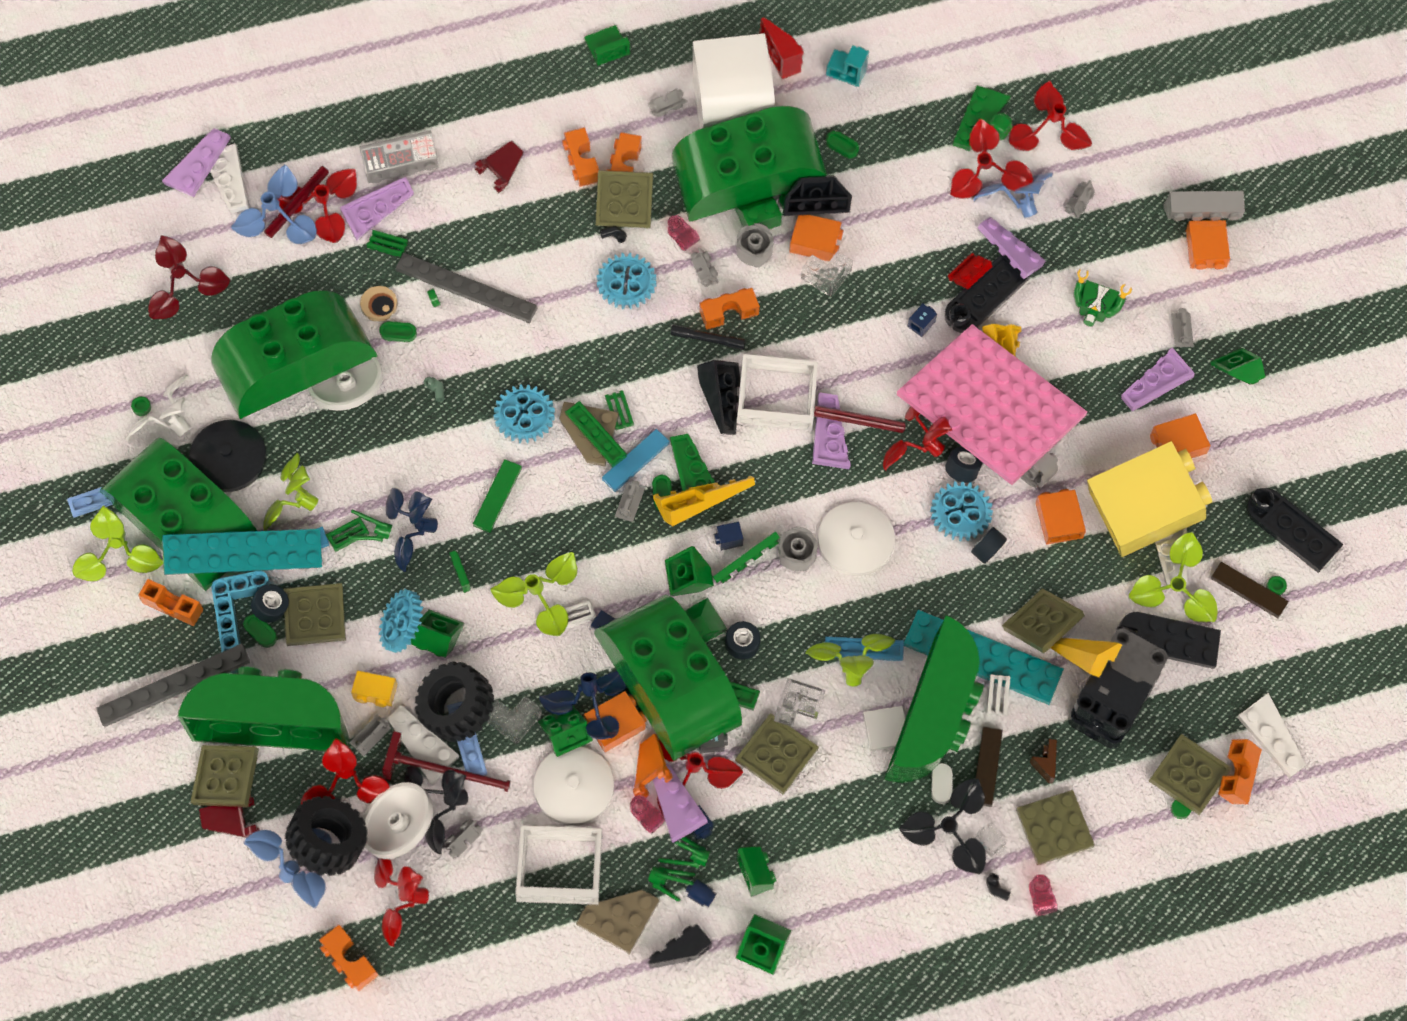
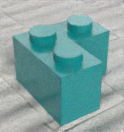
M852 45L849 53L834 49L827 65L826 76L859 87L867 71L869 51Z

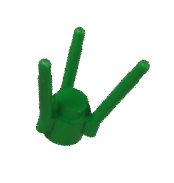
M351 510V513L376 524L374 533L377 536H348L349 540H376L382 542L383 538H389L392 528L391 524L378 521L356 510Z
M684 836L681 839L694 848L679 841H676L675 844L692 852L690 859L694 860L693 862L664 858L658 859L659 862L692 866L698 869L700 865L705 867L710 851Z
M653 866L648 882L653 883L652 888L658 889L675 901L680 902V898L662 887L661 884L665 885L667 879L693 885L692 881L669 874L695 877V873Z

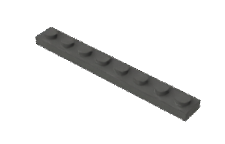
M403 253L396 266L397 272L529 324L538 309L536 304L406 253Z
M239 644L97 707L102 726L107 727L184 693L208 677L229 673L251 663L245 646Z

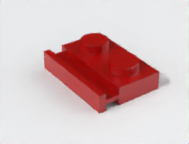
M971 253L948 275L949 281H954L955 284L969 289L993 266L990 260Z

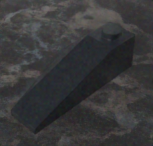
M711 360L697 365L699 384L720 434L736 435V403L739 400L737 388L740 387L739 364L737 362Z

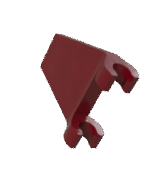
M511 140L487 158L478 160L475 163L477 166L475 171L480 175L488 168L498 177L494 181L496 185L494 189L500 193L509 184L524 152Z
M251 795L248 807L255 805L254 797H251ZM209 806L199 809L202 829L247 838L252 833L259 831V827H256V825L246 827L243 807Z

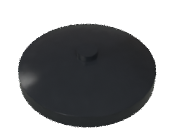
M222 420L205 427L195 437L189 453L190 462L223 492L238 491L252 484L261 475L267 459L265 443L259 432L251 425L238 420Z

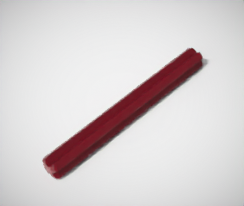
M321 166L285 206L283 211L289 217L294 214L311 192L314 191L315 187L329 174L328 169ZM279 213L264 230L265 235L272 238L287 222V219Z
M818 405L814 407L815 417L903 433L906 427L905 422Z

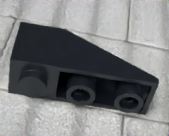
M698 924L693 927L690 925L682 931L683 935L677 940L675 938L671 939L665 945L666 948L660 952L658 950L649 957L648 966L652 969L697 960L712 948V942Z

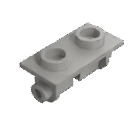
M675 89L666 93L667 101L664 100L663 96L652 99L648 103L649 108L652 110L650 113L661 117L671 109L681 108L684 103H687V100L681 98L683 96L682 90Z
M1091 180L1088 183L1082 182L1078 184L1073 197L1069 199L1065 206V211L1068 214L1075 213L1077 219L1085 211L1088 202L1094 196L1095 190Z
M698 247L699 253H692L691 261L696 271L701 268L703 269L697 272L701 284L707 287L711 285L713 280L718 284V272L709 262L711 261L709 253L707 251L704 252Z
M1180 308L1178 313L1171 314L1175 347H1194L1190 313L1185 308Z
M633 480L632 483H626L615 517L630 522L634 521L645 488L639 486V482Z
M377 714L352 739L350 744L364 757L391 729L388 721Z
M466 820L459 827L460 831L456 835L452 834L445 840L444 843L446 845L443 849H450L449 855L452 858L459 857L468 848L463 842L465 839L472 844L481 835L483 829L478 824L474 826L477 822L476 820H471L470 822Z

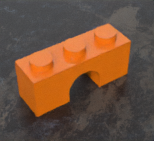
M585 127L564 132L565 140H562L564 151L568 150L569 153L567 155L569 166L573 165L574 168L572 170L574 181H578L579 187L597 183L599 168L595 157L590 159L581 157L582 154L590 152V141Z
M621 132L619 139L615 140V154L611 155V170L608 169L607 171L634 172V167L627 166L624 162L627 160L638 161L642 147V136Z
M743 288L735 293H725L714 299L708 298L700 302L699 311L705 328L708 330L724 325L723 313L726 310L737 311L741 320L759 315L760 306L753 288Z
M147 579L138 594L143 604L192 626H195L203 612L199 601L183 594L181 597H178L169 592L165 586L150 579Z
M1232 739L1227 758L1233 762L1235 772L1234 776L1222 777L1218 795L1231 804H1249L1262 751L1260 747L1249 739Z
M337 925L319 939L322 944L320 947L321 951L326 957L331 956L334 962L332 965L339 973L344 972L347 976L344 980L351 989L355 987L359 992L378 977L376 970L364 956L355 962H349L345 959L346 951L354 944L340 925Z

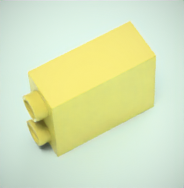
M1172 441L1087 480L1089 493L1121 557L1206 519V505L1212 503L1211 495L1204 482L1194 485L1189 475V472L1195 470L1192 458L1186 449L1177 452Z

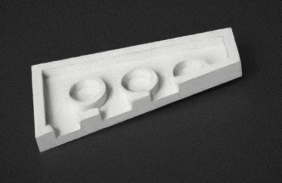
M232 144L224 148L210 172L230 212L236 213L249 209L238 147L236 144Z
M1187 528L1155 542L1166 585H1170L1172 578L1178 576L1181 565L1171 561V546L1179 537L1187 534ZM1184 565L1182 577L1185 579L1187 587V566Z
M1269 693L1238 715L1237 718L1289 779L1306 766Z
M402 705L387 719L394 731L402 733L401 741L413 758L451 767L459 758L455 751L426 729ZM420 768L431 786L443 775L439 772Z

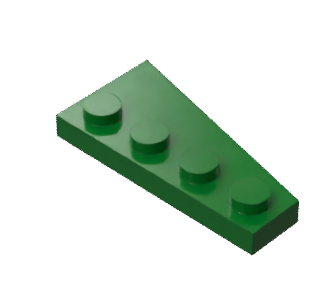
M977 85L954 139L953 146L970 152L972 148L969 139L975 124L980 119L988 123L995 114L1001 112L1004 105L1009 102L1010 96Z
M689 434L670 437L682 491L688 490L691 487L715 483Z
M776 531L714 575L713 578L716 583L720 581L722 584L732 578L730 574L733 571L737 570L739 573L747 567V561L753 559V561L757 560L763 555L761 551L767 547L771 550L779 544L777 540L780 537Z

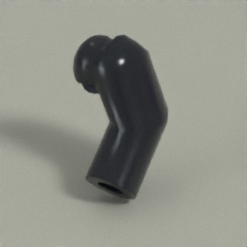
M617 226L600 230L602 239L613 236L619 243L626 241V232Z
M989 874L986 878V885L990 894L1008 901L1011 892L1000 887L997 874Z

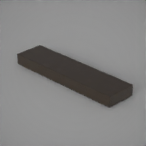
M1222 561L1210 578L1276 618L1280 617L1289 602Z
M983 726L976 778L979 779L984 793V806L992 807L1003 730Z

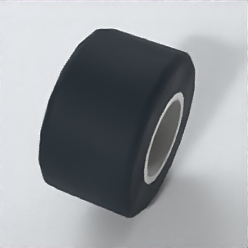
M957 447L951 451L945 469L954 480L968 483L977 478L983 463L964 447Z
M992 527L974 546L971 553L982 563L986 564L1004 545L1007 538L995 527Z
M273 584L264 585L259 588L251 600L252 613L256 618L267 623L276 622L281 619L289 605L288 595L284 589Z
M741 621L730 626L726 633L725 644L731 656L744 660L755 656L759 651L761 637L755 625L750 622Z

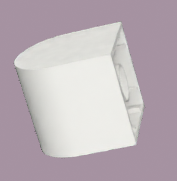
M765 33L693 41L692 82L700 129L775 107L773 79Z

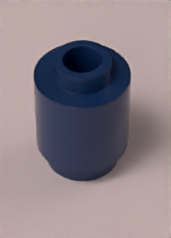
M698 879L693 882V885H688L685 890L688 892L687 897L702 907L705 905L708 908L717 893L713 892L714 889Z

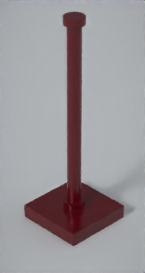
M393 732L383 766V778L385 780L391 781L395 765L400 762L442 774L446 770H454L466 775V780L504 789V792H508L510 780L502 781L401 755L402 752L399 751L402 733Z

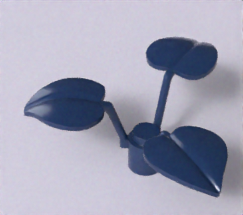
M391 488L385 507L387 517L389 519H396L399 512L402 515L408 516L410 523L414 524L415 528L418 529V532L407 534L405 538L399 537L395 545L394 557L396 564L403 572H406L407 565L413 554V542L410 538L424 535V532L435 533L438 528V521L436 518L423 516L432 498L424 495L422 492H414L409 500L408 509L410 512L408 513L401 510L404 502L402 492L398 488Z
M617 671L598 679L596 674L587 672L581 675V684L578 685L576 696L570 691L563 690L539 696L542 706L548 712L562 715L573 710L572 704H577L581 691L586 696H592L597 720L588 723L586 732L594 739H608L618 734L619 723L612 716L600 718L595 694L598 691L599 693L604 692L608 696H614L624 692L627 686Z

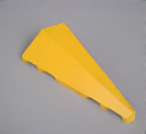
M998 324L982 326L983 333L1016 357V348L1020 346V342L1017 339L1018 333L1022 330L1021 326L1011 324L1007 326Z
M748 476V478L737 482L735 479L729 480V484L718 485L717 482L691 487L679 493H676V490L670 491V495L663 497L655 494L653 499L663 520L674 526L754 486L755 481L754 477Z
M1061 638L1051 649L1087 673L1100 678L1108 660L1114 662L1122 644L1117 642Z

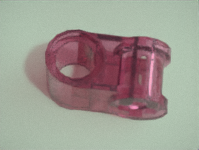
M673 215L668 219V234L683 251L688 250L700 240L697 232L681 216Z
M638 795L633 797L630 803L631 814L650 834H653L666 822L664 815L644 796ZM636 804H643V809H636Z
M1043 874L1036 875L1029 883V891L1036 916L1057 912V901L1049 878ZM1038 882L1039 885L1043 884V887L1040 888V886H1036L1035 884Z

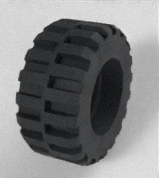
M449 662L448 665L444 663L439 665L438 669L434 668L429 672L430 675L428 677L425 676L422 680L423 684L417 689L418 696H415V703L417 704L415 712L420 723L439 738L450 742H455L456 740L463 741L466 737L474 736L477 730L480 731L483 728L482 725L488 722L490 718L489 713H492L494 707L492 705V702H494L493 689L489 681L470 665L463 662ZM465 688V698L461 706L455 712L444 715V706L449 696L456 690Z
M318 796L313 797L312 800L307 799L302 805L298 806L287 827L285 839L287 849L291 850L289 854L293 859L297 860L296 863L299 866H304L307 868V871L317 872V875L321 876L324 874L328 876H334L336 873L342 874L354 866L367 843L368 831L363 817H359L360 813L357 809H352L351 804L348 802L345 804L339 798L331 799V796H324L323 798ZM321 828L328 830L339 839L340 843L334 844L323 841L312 829Z

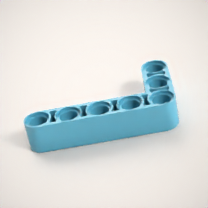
M254 571L224 577L212 583L211 589L222 652L241 644L234 600L254 596L259 588L269 585L270 581L265 572ZM259 580H265L261 585L256 584ZM240 584H246L241 589L237 588V586ZM220 588H226L224 592H218ZM225 605L229 606L227 610H220ZM227 623L232 624L230 628H223ZM230 641L235 642L231 647L226 646ZM238 669L233 670L230 673H238Z

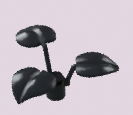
M407 766L404 782L414 783L421 787L423 783L422 774L416 767ZM446 770L443 773L442 788L444 791L424 789L427 793L443 794L444 803L449 806V808L434 816L425 834L429 847L437 854H442L441 850L445 840V827L438 818L451 810H456V806L466 805L468 802L467 791L462 789L466 775L454 770Z
M975 778L964 781L953 790L951 804L956 808H960L955 815L943 818L941 824L934 827L935 820L929 813L924 811L916 812L899 827L902 835L912 843L924 846L934 842L936 838L934 830L942 829L947 834H954L961 844L953 851L952 859L954 864L962 871L981 874L986 864L984 846L975 838H970L964 843L956 832L958 830L956 818L963 810L967 814H975L984 806L985 797L979 779Z

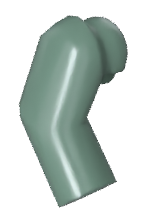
M426 377L424 385L435 392V401H444L443 383L433 377Z

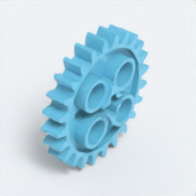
M622 253L621 258L615 254V260L608 258V264L602 263L603 269L599 268L600 275H597L599 294H603V300L608 298V304L615 302V308L619 304L622 305V309L626 305L629 306V309H632L633 304L638 308L639 302L646 304L645 298L651 299L650 293H655L656 274H654V268H651L650 262L645 264V258L639 260L638 254L634 258L631 253L628 254V257H625L624 253ZM627 267H630L629 279L627 283V294L624 295L623 293L624 283L626 281V270Z
M521 384L519 390L514 386L512 387L513 392L505 390L506 396L500 395L501 401H496L497 407H494V413H496L494 414V420H497L495 422L496 427H499L500 433L505 432V438L511 435L512 442L518 438L519 443L523 439L529 443V438L536 441L537 435L543 438V432L549 433L548 427H553L552 421L555 420V408L552 407L553 401H549V395L544 396V390L538 392L537 386L531 390L529 384L526 389H523ZM521 400H526V401H527V402L524 403V404L519 403V401H521ZM537 410L542 411L540 414L533 413ZM508 414H515L514 417H507ZM523 424H529V425H530V426L527 427V428L521 427Z
M954 481L953 487L946 484V490L942 487L940 488V494H935V499H932L931 503L933 506L930 509V512L933 513L931 519H936L934 526L940 525L938 532L944 530V536L946 537L951 534L952 540L958 536L960 542L963 537L969 541L971 535L976 539L977 532L983 535L984 529H988V523H991L992 518L990 516H992L993 510H990L992 503H987L990 497H983L985 491L978 492V485L973 489L971 488V482L968 486H965L964 482H961V485L958 486L956 481ZM964 499H971L973 502L967 503ZM946 502H952L954 506H948ZM969 516H975L978 520H971ZM956 519L959 523L954 524L950 520Z
M404 589V591L400 590L399 593H395V598H390L391 603L386 604L387 610H383L384 617L380 618L383 622L379 626V628H382L379 632L381 636L379 641L382 642L381 646L385 647V650L395 653L402 652V649L406 650L407 644L411 645V639H415L414 633L419 631L417 626L422 623L419 621V618L423 616V614H420V611L423 609L420 606L422 600H419L420 596L416 592Z

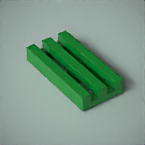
M373 230L372 236L369 238L370 241L367 243V248L401 258L408 240ZM374 242L380 243V244H383L384 246H380V245L373 244V243H374ZM387 247H394V248L401 249V250L398 251V250H394V249L387 248Z
M623 390L619 391V393L614 392L612 395H605L609 411L613 412L611 400L614 399L622 423L619 425L617 421L615 430L634 426ZM620 397H621V400H622V403H623V406H624V409H625V412H626V415H627V418H628V421H629L628 423L625 422V419H624V416H623V413H622V410H621V407H620V404H619V401H618V398H620Z
M358 517L327 533L326 537L334 551L337 552L358 541L346 539L348 536H367L369 531L361 517ZM360 524V526L356 527L355 529H353V530H351V531L349 530L348 532L344 533L343 535H341V536H339V537H337L336 539L333 540V537H335V536H337V535H339V534L345 532L346 530H348V529H350V528H352V527H354V526Z
M456 550L449 552L463 593L469 592L471 590L458 552Z

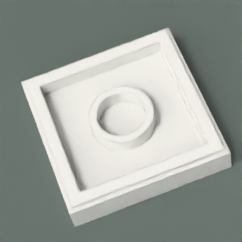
M897 706L863 712L870 751L895 748L905 721L903 707Z

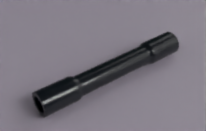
M674 324L671 329L672 336L706 341L744 350L746 339L693 330Z

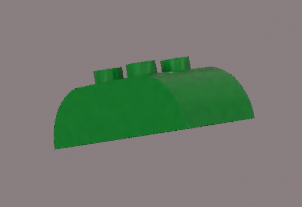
M791 106L767 108L694 131L678 142L671 155L689 222L789 192L800 177L827 176L808 113L800 108Z
M313 291L289 299L281 305L261 314L253 315L249 319L231 327L217 341L212 351L211 363L239 419H242L334 377L341 372L371 360L373 357H377V353L347 301L341 295L331 291Z
M159 437L100 489V492L112 502L113 506L162 551V535L258 531L244 512L175 447ZM226 572L188 575L201 588L207 591L212 586V583L220 579Z
M665 594L594 631L597 640L673 761L694 751L700 745L721 733L726 734L742 725L740 706L726 674L684 609L670 595Z
M947 615L933 639L884 780L903 783L925 777L937 767L949 750L958 752L960 745L964 744L971 721L963 719V713L971 715L973 708L979 702L984 688V684L975 681L979 670V652L969 631L958 621Z
M240 667L237 674L222 673L208 677L189 691L180 706L177 716L192 742L326 751L333 741L338 739L350 748L349 734L333 696L320 684L312 680L302 679V673L294 670H280L277 677L262 676V671L254 667Z

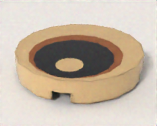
M371 287L361 296L360 306L362 313L372 321H385L397 310L396 295L387 287Z

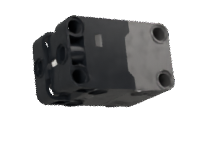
M1119 629L1115 632L1110 642L1122 644L1114 662L1108 660L1100 678L1092 674L1090 675L1068 718V723L1071 727L1111 749L1117 748L1130 730L1168 659L1167 653L1163 649L1127 629Z

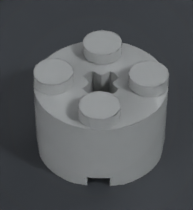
M756 223L751 226L746 225L739 231L736 252L737 257L743 263L759 268L770 260L774 244L770 229L765 225Z
M1047 452L1021 476V479L1032 487L1040 486L1042 488L1057 473L1058 458L1055 454Z
M794 527L782 534L778 547V557L782 566L792 571H807L813 565L817 555L818 543L810 530L803 527Z

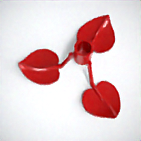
M1051 81L1041 86L1034 97L1035 106L1041 111H1048L1047 118L1034 132L1026 124L1015 125L1010 131L1008 140L1018 150H1033L1039 143V139L1035 135L1050 120L1051 122L1061 121V129L1064 132L1061 134L1060 140L1066 148L1080 150L1092 145L1089 135L1078 124L1069 123L1065 128L1066 118L1064 114L1066 106L1061 94L1055 89Z
M980 119L973 127L969 139L972 150L977 153L981 152L977 156L979 164L977 172L974 175V172L970 169L957 171L952 179L950 194L960 199L975 196L982 188V182L977 178L980 170H987L992 166L1004 173L1001 181L1008 190L1012 191L1032 183L1033 175L1024 163L1017 160L1009 161L1006 164L1005 170L993 162L987 150L996 148L999 143V134L993 126Z
M345 169L331 174L326 180V185H317L314 192H311V195L294 212V214L300 213L303 209V204L308 203L313 197L316 202L323 204L325 217H319L315 222L317 235L323 240L337 243L344 235V219L338 213L328 215L326 202L329 200V194L333 195L335 193L338 198L345 199L355 193L357 188L356 170ZM297 186L296 191L291 196H281L278 199L282 210L300 191L301 187Z
M910 406L905 414V419L911 421L915 418L926 432L922 442L924 447L909 441L899 440L886 452L883 460L884 470L886 471L890 465L894 464L905 454L907 446L922 450L924 453L928 451L934 457L942 454L945 446L937 438L953 431L949 420L943 416L936 420L928 430L919 418L920 413Z
M335 739L322 757L323 766L331 772H336L330 789L327 791L323 785L312 786L304 793L301 805L307 799L312 800L313 797L318 796L321 798L331 796V799H335L331 793L339 777L348 779L353 776L357 786L360 787L357 790V797L369 804L379 794L386 791L390 785L384 778L377 775L367 776L360 783L356 775L357 772L353 770L357 764L355 754L346 744Z
M659 739L664 759L669 762H674L671 756L669 755L668 751L664 747L663 743ZM698 752L688 753L680 757V760H687L685 766L688 772L682 782L684 787L690 774L699 772L701 768H703L704 772L709 773L707 777L709 783L719 789L728 788L743 774V770L737 764L723 757L709 759L707 763L708 769L706 768L703 756ZM657 796V804L661 812V815L664 817L662 807Z
M378 858L374 870V881L377 887L385 888L387 882L398 886L399 899L403 902L408 901L407 904L395 907L394 910L391 908L387 909L383 916L382 931L384 938L390 946L394 947V943L402 928V918L398 911L407 907H414V904H426L429 899V891L427 888L418 887L423 876L416 873L409 866H404L398 875V882L392 881L390 879L393 873L391 860Z

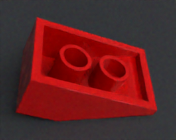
M764 17L761 18L760 34L765 33L768 55L780 78L785 79L801 73V66L803 65L802 55H804L802 46L798 45L795 38Z

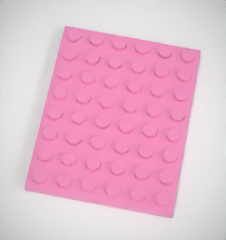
M973 324L897 391V396L930 422L934 423L939 418L945 416L953 430L946 434L1011 485L1087 415L1085 409Z

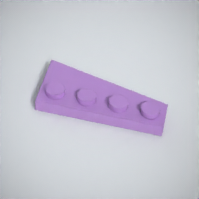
M213 128L162 182L169 187L194 197L231 139L229 134Z
M406 177L341 206L340 211L357 241L412 197L414 192Z
M989 217L980 223L978 229L991 244H996L999 247V252L1002 256L1006 255L1011 260V266L1021 271L1020 275L1023 279L1043 267L1046 261L1038 253L1027 247L1024 242L1017 239L1010 231L1002 227L996 220Z
M1171 348L1164 357L1157 361L1155 366L1148 369L1140 380L1134 382L1122 394L1121 399L1133 412L1194 377V372L1178 353Z
M819 392L817 398L818 406L840 410L838 395ZM816 417L812 464L850 469V460H848L847 455L848 449L844 439V427H842L841 421Z
M667 763L666 765L672 773L673 779L666 783L664 777L662 779L656 777L653 779L672 842L674 843L708 822Z

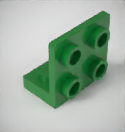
M616 25L584 36V40L597 66L630 54V42L627 37H622Z
M574 706L573 710L569 713L546 715L538 721L539 726L549 737L554 754L557 757L593 741L586 732L587 721Z

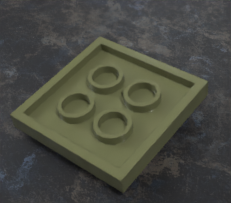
M598 170L596 226L651 228L653 173Z
M342 583L284 589L289 599V605L285 611L287 646L346 641Z
M1042 588L1002 626L1004 631L1038 651L1045 653L1085 615L1079 608Z
M770 713L735 758V761L784 795L818 751L819 747Z
M1181 734L1149 782L1200 816L1221 785L1222 777L1227 776L1232 767Z
M202 745L190 803L207 806L248 807L259 748L256 746Z
M1073 790L1016 808L1037 866L1095 846Z

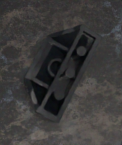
M834 175L800 177L784 197L782 215L850 213L852 195Z

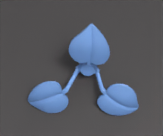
M287 165L282 166L275 172L268 183V191L262 194V215L255 208L244 210L231 226L233 231L245 237L257 236L265 229L263 219H265L266 209L269 211L278 210L292 224L286 231L287 237L292 243L304 244L315 239L317 229L310 217L299 215L293 221L279 206L280 202L278 199L281 196H291L298 186L296 177Z
M1053 172L1033 176L1032 183L1014 191L1015 194L1025 193V197L1020 199V203L1003 186V183L983 188L974 196L973 201L978 197L1003 190L1016 204L1017 209L1021 208L1024 218L1031 217L1038 213L1033 194H1039L1040 188L1044 185V180L1052 177Z
M318 828L312 829L320 839L332 843L328 832ZM260 830L248 836L244 844L261 860L273 861L277 859L280 853L279 868L281 871L279 872V878L285 883L292 882V887L297 895L308 905L316 908L326 890L324 879L314 872L305 874L302 871L299 873L300 867L296 863L297 861L291 860L284 864L283 849L280 848L282 839L277 833L270 830Z

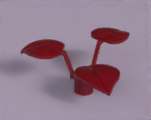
M161 235L155 251V260L159 266L169 268L172 274L170 276L171 287L169 294L165 290H159L151 297L148 305V314L151 319H168L178 312L179 301L177 298L172 297L174 294L175 278L179 279L184 277L185 274L189 275L196 282H199L198 291L207 296H213L225 290L230 283V278L220 268L214 266L204 268L200 272V279L195 277L183 265L187 257L184 246L173 238Z

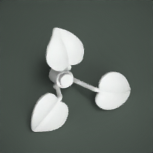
M187 374L173 382L163 393L164 397L168 396L172 404L170 408L163 412L159 419L148 414L138 420L130 429L126 438L127 441H129L133 433L141 429L149 421H155L166 427L169 431L172 429L179 437L190 429V426L180 413L182 412L185 398L183 397L176 402L172 398L174 390L184 380H189ZM171 415V418L168 420L169 425L161 421V419Z

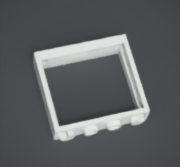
M743 354L736 423L812 430L818 362L808 361V359L797 360L792 357L778 358L773 355ZM747 368L810 374L807 415L744 409Z
M531 824V826L521 825L516 884L517 902L598 905L602 828H592V826L578 828L575 825L558 827L553 824L546 826H537L536 824ZM527 839L594 841L593 889L524 887Z

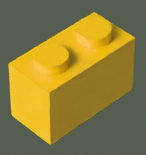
M357 671L351 694L353 699L359 703L371 702L378 707H392L397 681L396 678Z

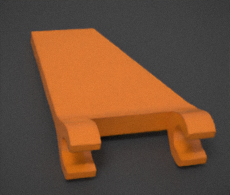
M656 734L651 735L639 746L633 793L636 797L641 795L642 800L649 796L645 785L654 778L662 779L664 777L666 783L673 779L672 773L665 763Z

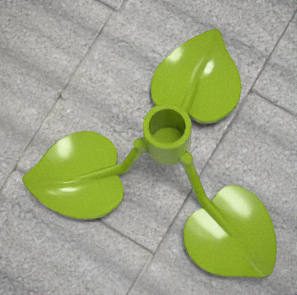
M296 453L287 462L280 475L282 481H285L287 478L290 480L285 489V494L289 495L294 490L298 492L295 496L297 503L276 500L265 514L263 521L264 531H267L279 517L283 505L296 506L297 508L302 506L312 511L318 503V498L301 486L309 481L310 478L306 467L300 466L297 469L300 461L299 453Z
M102 506L92 519L90 530L99 539L109 538L107 546L99 559L93 553H85L79 556L73 565L72 572L76 578L85 581H98L102 579L106 573V566L101 561L110 547L118 549L124 546L126 554L130 556L127 560V566L138 573L155 571L163 565V560L155 549L145 544L136 545L130 552L127 546L128 542L125 541L126 533L122 521L114 512Z
M1190 532L1182 535L1171 546V561L1175 564H1181L1178 576L1172 578L1170 585L1161 587L1160 580L1155 576L1145 575L1139 578L1129 593V598L1133 602L1144 607H1156L1165 599L1162 590L1172 588L1176 592L1183 591L1190 597L1185 602L1184 610L1191 620L1197 622L1216 621L1218 609L1213 595L1204 589H1198L1192 595L1185 588L1186 581L1182 577L1184 565L1194 567L1202 560V547L1194 533Z
M573 552L563 554L548 564L545 574L549 579H545L542 576L538 577L535 574L527 576L525 581L519 577H509L491 588L493 596L503 606L515 608L522 605L524 594H527L528 590L531 594L538 595L546 608L545 611L540 612L537 616L536 625L538 629L546 635L556 637L562 635L568 625L567 611L559 604L549 608L541 594L544 589L542 582L554 583L556 581L559 585L571 583L577 576V564Z
M883 634L867 635L861 640L862 645L865 647L862 655L846 656L842 658V655L839 653L841 647L830 642L816 644L810 647L806 654L821 661L838 657L842 666V672L846 674V684L848 686H859L862 683V676L874 663L872 658L866 656L869 649L872 651L885 650L895 643V639Z

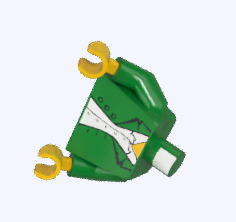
M1079 269L1077 272L1079 280L1076 281L1073 296L1076 306L1080 308L1079 314L1085 316L1083 323L1092 327L1095 321L1104 322L1106 318H1111L1119 313L1126 301V295L1132 293V287L1128 293H1124L1123 288L1126 284H1123L1120 288L1121 295H1119V291L1089 280L1084 282L1089 273L1086 271V276L1080 277L1081 269Z

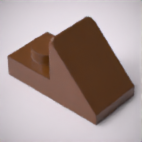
M1049 739L1047 744L1043 745L1042 757H1032L1030 760V764L1050 784L1055 779L1057 740Z

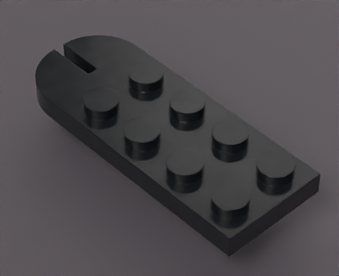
M1000 255L992 263L993 267L969 289L964 288L948 303L944 314L946 323L949 326L954 323L953 330L959 333H963L972 324L978 328L1030 279V275L1023 279L1020 275L1021 271L1011 266V260L1006 255Z
M1256 489L1247 502L1246 511L1249 518L1317 573L1325 567L1343 546V543L1273 489Z
M1142 612L1127 614L1117 627L1118 630L1129 628L1133 634L1163 649L1167 653L1168 659L1215 669L1217 666L1221 630Z

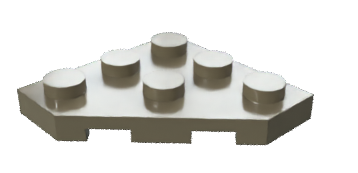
M564 402L559 417L561 424L565 427L587 463L605 467L607 461L565 415V411L572 407L574 403ZM585 406L613 438L619 413Z
M640 890L601 901L598 905H587L576 925L631 954L660 899Z

